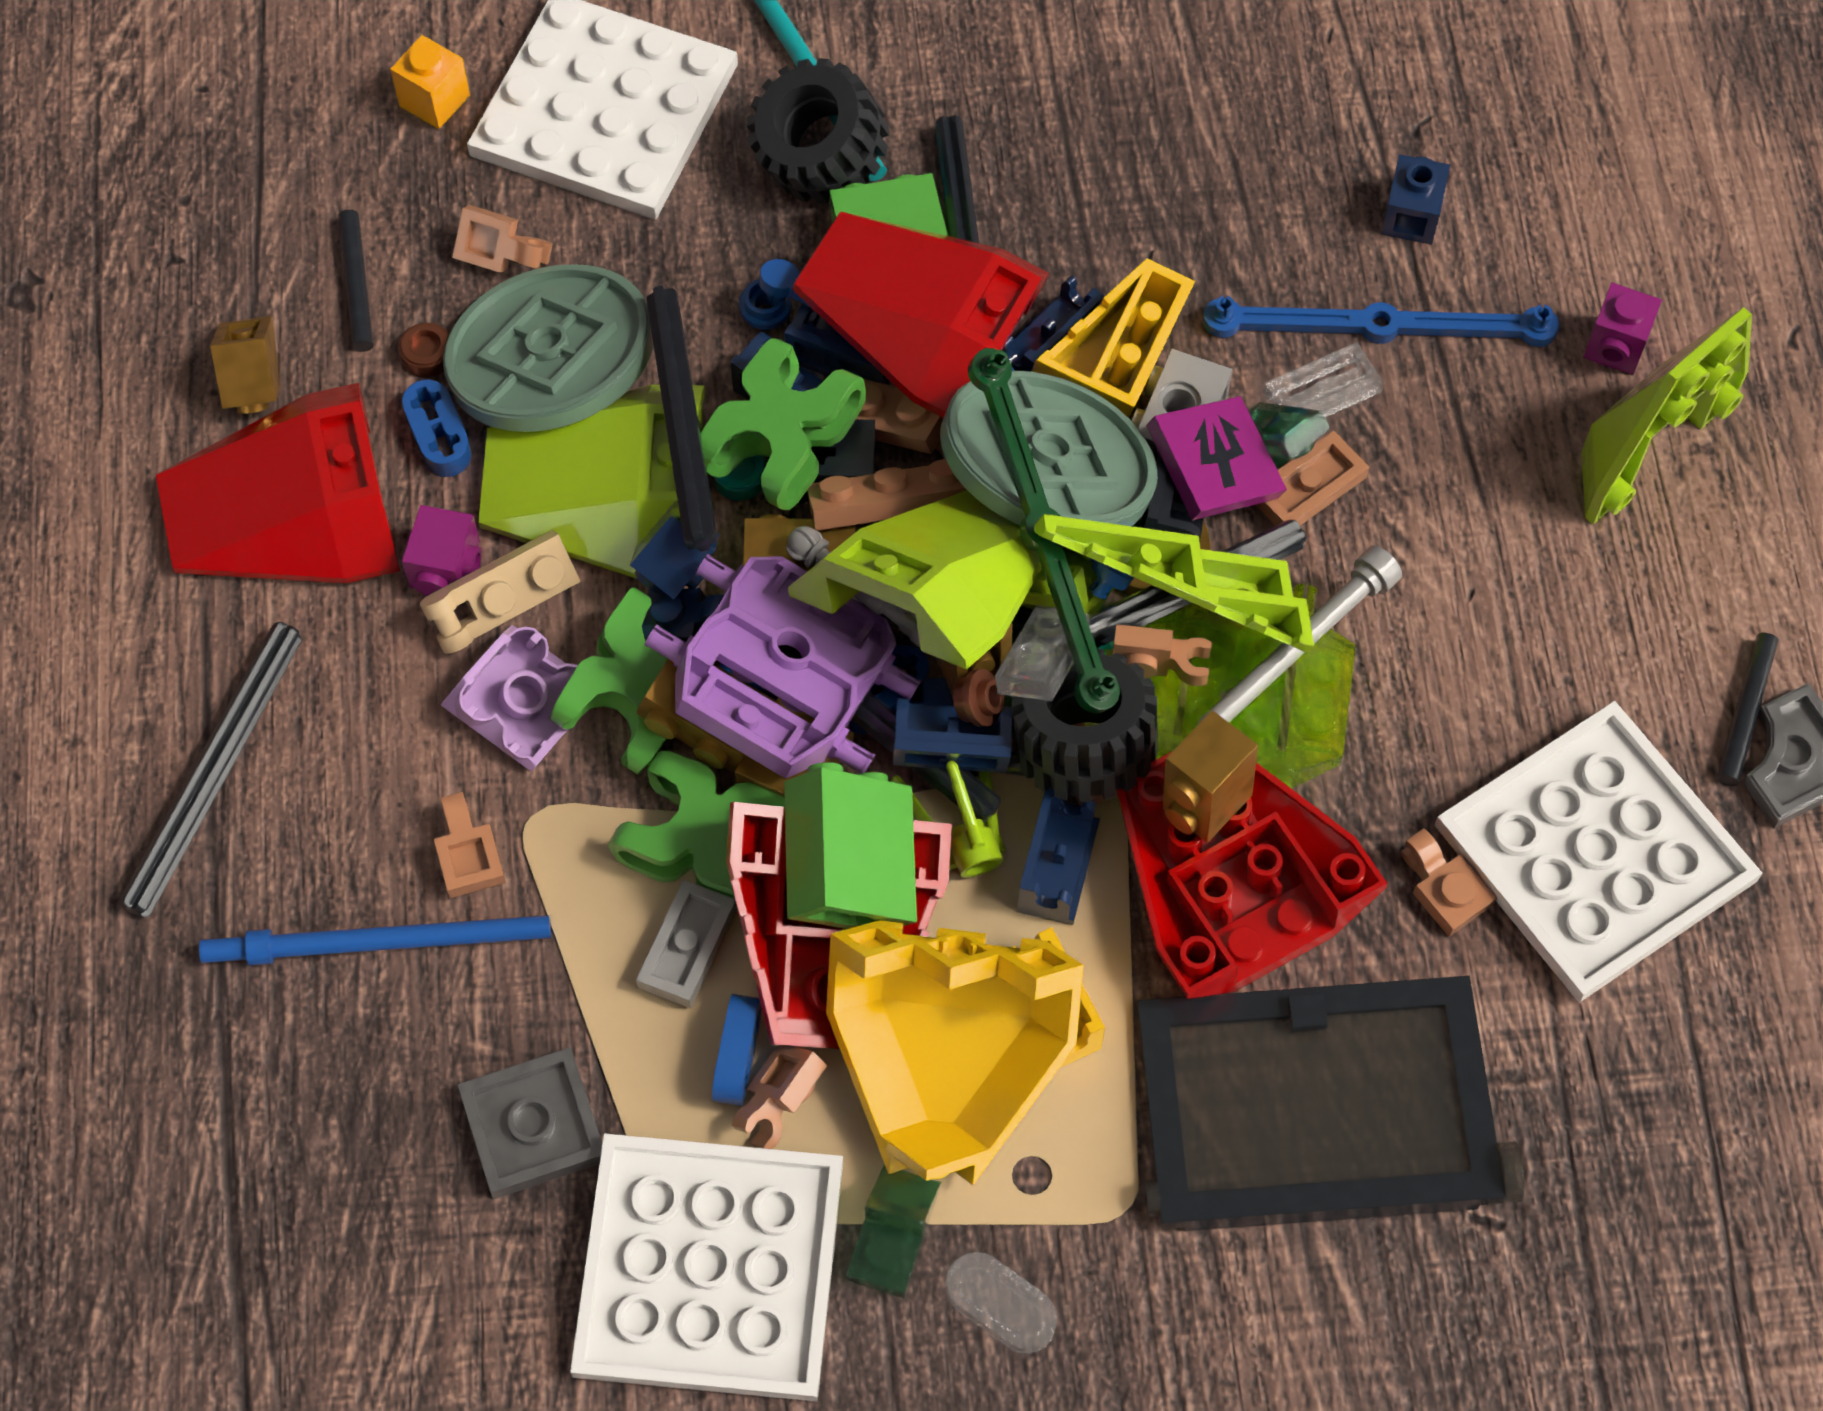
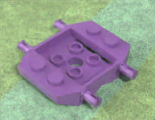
M707 554L700 564L696 575L724 590L725 595L716 610L706 619L694 637L690 636L686 642L656 625L644 646L673 661V665L677 667L675 672V713L785 779L807 770L810 765L823 763L827 757L831 760L835 758L859 773H865L875 754L868 752L846 738L849 729L846 727L874 683L878 686L882 684L905 699H909V701L921 683V680H917L892 665L896 656L892 655V652L897 643L888 620L881 615H877L853 598L831 614L790 597L788 587L807 571L782 556L750 557L745 566L740 565L737 571L711 557L710 554ZM789 645L794 647L803 658L792 659L784 655L778 646ZM716 660L729 667L733 675L739 680L758 684L778 696L782 704L789 710L804 712L815 720L812 724L806 722L714 667L713 664Z

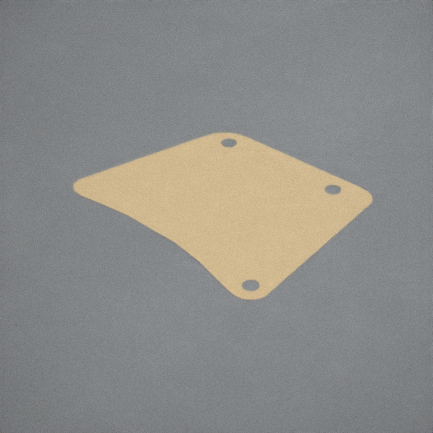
M990 772L993 791L1001 799L997 810L999 832L1006 851L1001 853L1004 861L994 870L971 878L961 877L958 868L949 870V882L942 899L937 900L926 931L930 932L928 937L936 938L938 927L986 933V944L1006 947L1016 946V948H1020L1022 938L1035 939L1037 933L1052 927L1066 954L1084 964L1082 984L1105 1026L1101 1050L1057 1070L974 1185H971L955 1172H951L943 1178L928 1181L918 1176L910 1168L888 1174L841 1050L799 1047L813 1051L827 1067L816 1081L815 1088L810 1097L799 1105L795 1113L783 1111L781 1116L782 1135L773 1149L843 1156L837 1224L1086 1225L1109 1222L1120 1217L1132 1206L1139 1191L1129 863L1128 837L1117 796L1096 805L1094 817L1100 818L1074 925L1017 912L1019 887L1044 792L1035 787L1034 778L1027 779L1022 775ZM937 789L913 793L934 822L952 824V829L963 823L959 807ZM567 803L549 805L533 814L524 827L523 849L546 913L550 915L555 938L626 1136L755 1148L750 1143L759 1131V1121L749 1134L732 1127V1121L736 1113L743 1106L747 1105L753 1096L747 1091L743 1106L712 1101L715 1068L730 997L732 994L759 998L739 913L736 912L692 1008L638 989L636 983L637 976L682 881L686 880L696 884L694 869H691L676 881L660 882L619 863L609 850L608 842L615 829L624 822L630 821L655 827L669 822L678 811L615 808ZM763 1011L749 1085L777 1047V1045L770 1044ZM1024 1157H1039L1046 1161L1051 1168V1183L1040 1194H1025L1018 1190L1013 1183V1168Z

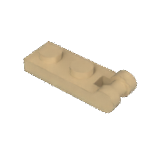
M551 530L430 594L420 602V606L427 620H434L440 632L437 635V640L443 652L450 654L462 650L478 636L581 581L559 535ZM466 602L471 615L459 621L454 610L458 605Z

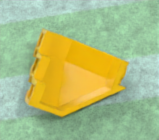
M881 920L831 933L826 1014L888 1174L910 1168L918 1176L928 1181L940 1179L951 1172H955L971 1185H974L1077 1044L1084 964L1045 940L1022 938L1020 948L986 944V933L938 927L936 938L902 934L903 923Z

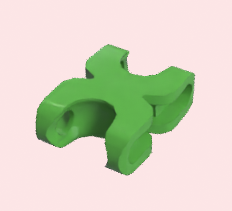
M773 338L762 345L742 373V386L750 399L748 401H728L720 405L700 435L706 472L718 478L726 477L746 458L756 455L770 457L761 475L762 490L769 504L782 510H790L800 501L819 473V462L811 447L832 446L846 436L864 406L866 390L862 377L843 369L834 370L817 388L803 392L791 390L799 374L797 356L792 345Z
M633 587L627 592L607 620L597 640L598 656L586 658L577 666L556 701L549 719L558 726L568 730L573 728L577 721L592 708L605 706L619 711L628 721L631 731L627 749L621 757L622 765L636 775H641L666 738L648 729L644 724V718L637 715L636 711L668 658L644 646L646 641L642 624L648 609L652 605V601L648 595Z
M668 751L657 752L647 767L650 785L657 794L677 805L679 810L669 822L655 827L630 821L620 824L608 842L609 850L619 863L660 882L676 881L689 870L694 869L696 885L735 899L726 863L730 803L741 802L785 807V797L750 782L737 783L722 795H717L716 777L709 766Z

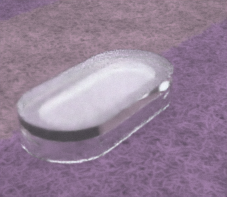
M973 1252L965 1254L958 1258L950 1267L947 1274L946 1290L950 1303L957 1311L1015 1352L1034 1353L1050 1343L1056 1330L1057 1313L1054 1304L1043 1292L1000 1261L985 1253Z

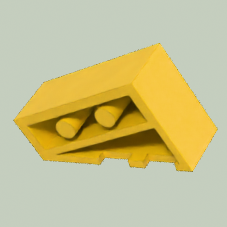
M1148 258L1145 259L1103 298L1101 304L1085 319H1080L1070 328L1068 334L1050 351L1047 349L1036 359L1031 372L1059 377L1087 388L1109 401L1129 418L1195 281Z

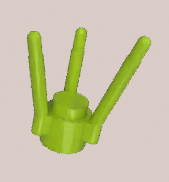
M949 761L946 767L963 818V823L951 830L953 839L951 840L949 870L958 868L960 876L963 878L976 877L999 867L1004 861L1001 853H1004L1006 848L999 832L997 812L985 823L986 827L983 820L976 819L958 765L955 761ZM979 771L980 781L993 791L990 772ZM898 775L891 778V782L906 785ZM912 792L914 817L918 821L934 822Z

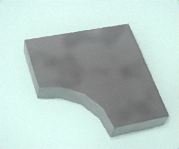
M1809 683L1763 705L1758 713L1766 733V754L1761 764L1747 774L1743 785L1774 829L1823 804V702Z

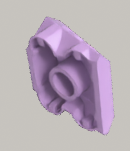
M511 625L466 673L442 702L441 706L532 772L567 731V729L550 721L549 717L556 701L578 665L566 664L549 651L547 639L535 628H516L514 625Z

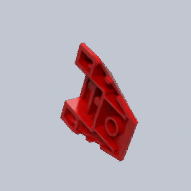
M731 802L726 863L770 1044L840 1049L826 1014L830 936L831 933L845 930V928L788 919L785 807ZM913 820L917 922L903 926L902 934L928 937L930 932L926 931L936 902L938 899L943 898L949 882L952 824Z

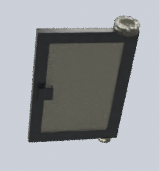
M1470 975L1227 993L1187 999V997L1138 1000L1137 1010L1156 1180L1144 1181L1147 1217L1160 1216L1161 1229L1184 1227L1185 1231L1450 1212L1479 1209L1480 1205L1522 1202L1524 1197V1173L1518 1144L1516 1141L1497 1143Z

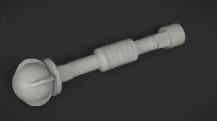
M807 526L797 527L788 535L786 545L788 554L795 560L805 561L804 565L807 568L815 566L831 553L828 551L829 542L823 539L821 533ZM861 591L854 596L877 615L884 614L897 624L899 630L920 648L916 618L910 613L905 614L895 605Z

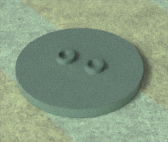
M579 264L554 265L514 276L479 297L460 316L451 330L444 349L443 368L452 394L460 407L471 417L483 424L503 430L518 432L543 431L560 428L586 419L619 399L633 386L646 368L654 347L647 303L638 288L629 280L613 271L600 267Z
M1012 371L1011 379L1007 383L1049 508L1054 509L1062 517L1125 526L1134 525L1146 511L1155 492L1158 479L1154 455L1139 429L1113 404L1087 388L1047 374ZM970 381L962 386L952 397L942 420L940 440L945 459L956 478L977 500L998 515L1020 525L1025 514L984 392L977 389Z

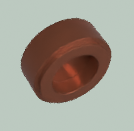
M419 323L403 333L399 341V352L402 363L407 371L419 377H433L444 372L443 354L449 336L446 329L435 323Z

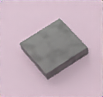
M571 1047L457 1084L493 1200L600 1164L603 1144Z

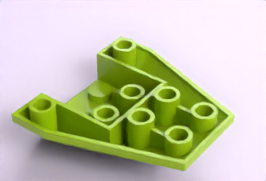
M1741 308L1665 360L1591 425L1581 451L1585 518L1589 522L1595 524L1608 511L1613 515L1618 514L1636 494V490L1632 485L1650 442L1664 427L1670 424L1676 428L1686 419H1689L1701 430L1716 416L1722 420L1725 419L1740 404L1744 397L1740 392V388L1749 371L1752 314L1747 309Z
M651 384L628 390L619 399L598 413L560 428L518 432L488 427L479 527L525 543L553 530L559 535L569 557L637 579L634 573L635 569L630 566L635 548L674 501L677 500L660 385ZM692 385L701 433L704 421L705 385Z
M966 490L859 529L788 587L790 597L831 614L860 591L913 612L916 615L921 651L967 670L1004 637L1042 565L1038 553L1028 548L1022 541L1019 531L1020 525L998 515Z

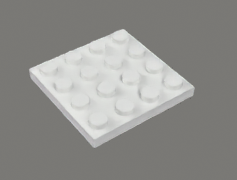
M548 0L467 143L469 156L656 220L738 65L737 52L582 0Z
M1616 701L1607 705L1439 815L1434 825L1456 853L1463 856L1497 897L1496 902L1579 1003L1755 884L1762 875L1760 869Z
M604 1134L570 1372L572 1377L818 1401L843 1172V1156Z

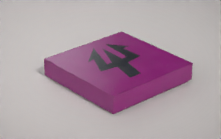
M1241 396L1156 415L1146 425L1192 520L1275 500L1287 491Z

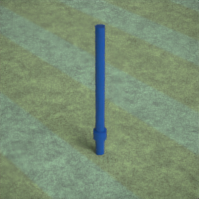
M550 915L275 935L272 934L271 929L246 931L245 937L200 940L199 955L201 963L247 960L248 965L273 964L274 958L548 939L551 938Z

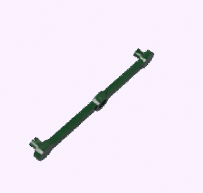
M985 348L980 350L970 360L967 368L968 377L977 389L984 392L1025 514L1019 527L1020 537L1028 548L1038 553L1079 676L1074 688L1075 698L1084 710L1093 714L1103 713L1113 707L1118 701L1120 695L1119 683L1116 680V676L1103 669L1062 545L1043 538L1034 531V525L1043 514L1061 515L1054 509L1049 508L1007 383L1012 375V365L1010 359H1008L1009 356L1002 350Z

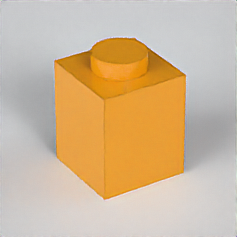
M421 35L390 69L399 106L437 129H440L470 96L463 58L424 35Z

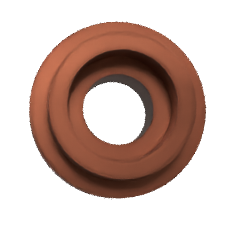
M975 669L970 671L967 676L957 680L953 691L956 713L962 721L971 722L977 727L991 726L995 723L1004 705V692L1001 684L989 670Z

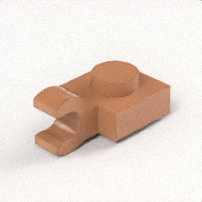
M468 205L462 209L452 258L499 273L508 270L510 260L538 269L540 263H549L553 244L538 238L515 235L518 219Z
M1116 624L1112 655L1118 653L1127 657V665L1137 663L1144 669V678H1150L1155 675L1167 676L1168 669H1171L1182 682L1191 686H1203L1207 684L1209 668L1195 667L1188 660L1193 657L1209 658L1212 642L1204 638L1172 639L1173 631Z
M463 792L441 797L450 834L435 838L434 842L449 897L454 898L506 883L490 823L473 828Z
M1424 828L1406 840L1405 843L1408 847L1403 849L1400 854L1408 866L1423 880L1416 885L1413 894L1448 937L1494 905L1497 897L1461 854L1447 863L1438 843Z
M777 1045L746 1089L753 1097L747 1105L743 1106L736 1113L732 1121V1127L749 1134L759 1121V1131L750 1144L755 1148L773 1149L782 1135L781 1116L783 1111L795 1113L799 1105L810 1097L815 1088L816 1081L827 1065L813 1051L795 1046Z

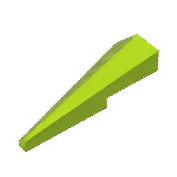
M1043 514L1034 525L1035 533L1043 538L1308 653L1314 647L1307 599L1293 597L1287 561L1200 549L1199 536L1048 514Z

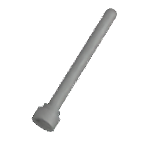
M1376 545L1370 546L1355 560V569L1351 571L1352 579L1310 617L1314 644L1367 595L1373 597L1377 593L1385 594L1402 578V570L1399 564L1385 549ZM1285 643L1280 644L1199 719L1198 724L1211 710L1215 711L1226 721H1232L1305 652Z

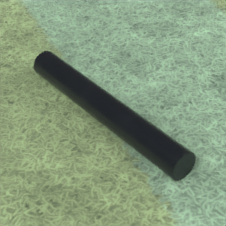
M348 209L338 214L352 348L357 352H366L371 350L374 345L360 219L357 211Z
M1758 633L1755 639L1716 777L1718 782L1726 786H1737L1741 778L1779 639L1770 633Z

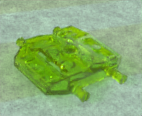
M1305 584L1294 586L1293 597L1303 598ZM1310 584L1306 593L1309 617L1314 614L1317 588ZM1190 603L1143 626L1145 628L1173 631L1172 639L1204 638L1212 642L1209 658L1193 657L1191 665L1195 667L1209 668V675L1206 685H1188L1181 736L1173 735L1181 680L1171 669H1168L1167 676L1155 675L1150 677L1155 687V696H1157L1158 752L1156 760L1172 752L1197 726L1199 719L1221 700L1219 694L1223 690L1234 688L1283 642L1194 603ZM1333 629L1324 634L1308 653L1305 652L1296 660L1285 751L1276 749L1286 671L1229 722L1258 744L1256 762L1291 789L1339 766L1343 758L1356 645Z

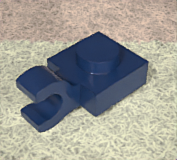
M683 588L673 599L664 591L655 593L648 589L647 595L651 598L652 605L648 609L642 624L645 641L654 627L659 625L662 629L686 642L690 636L694 637L706 619L716 610L724 595L716 594L706 597L700 588H695L694 590Z

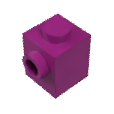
M1611 282L1583 358L1634 375L1663 299Z
M420 505L402 560L411 588H415L418 592L429 596L480 568L482 549L478 547L480 539L472 514Z

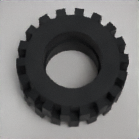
M819 58L816 65H813L809 59L798 61V68L791 70L788 66L778 70L780 77L774 82L768 78L761 86L765 91L763 96H755L751 103V107L756 114L747 116L746 127L752 133L747 138L751 149L756 153L754 156L787 194L792 192L798 200L808 202L810 197H812L817 204L828 203L830 190L840 189L853 183L867 184L864 181V177L868 173L876 175L881 167L876 159L878 156H886L888 145L883 138L889 136L888 124L883 119L885 114L856 73L853 74L848 66L840 62L834 66L830 59ZM826 116H838L835 127L824 140L813 146L798 147L804 131L813 122Z
M1070 649L1067 650V655L1059 657L1054 653L1045 657V665L1034 664L1026 671L1027 679H1019L1015 687V697L1012 698L1015 754L1017 761L1020 762L1022 773L1027 779L1034 778L1035 787L1045 792L1052 787L1055 797L1067 800L1070 795L1079 796V802H1092L1091 797L1102 795L1103 799L1106 800L1116 797V790L1120 788L1128 792L1137 786V777L1145 778L1151 771V761L1156 760L1158 752L1157 696H1155V687L1151 678H1144V669L1137 663L1127 665V657L1121 654L1114 653L1112 656L1104 655V649H1097L1103 669L1116 676L1120 688L1118 701L1113 707L1103 713L1093 714L1088 712L1077 702L1074 688L1079 676ZM1083 722L1098 723V725L1087 727L1072 726L1073 724Z

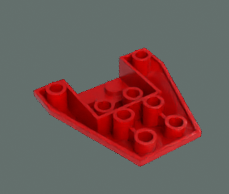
M840 211L795 281L792 290L913 403L944 418L952 397L962 386L970 382L967 370L970 360L982 349H1003L1022 315H1027L1050 273L1001 248Z
M360 383L306 394L155 475L174 573L347 584L400 571L391 525L383 503L369 438L370 428Z
M1170 753L1151 762V771L1145 778L1137 777V786L1128 792L1121 788L1116 790L1156 952L1187 999L1234 993L1333 938L1387 888V881L1355 836L1257 762L1252 796L1208 843L1193 832L1188 835L1178 830L1165 814L1163 809L1166 758Z

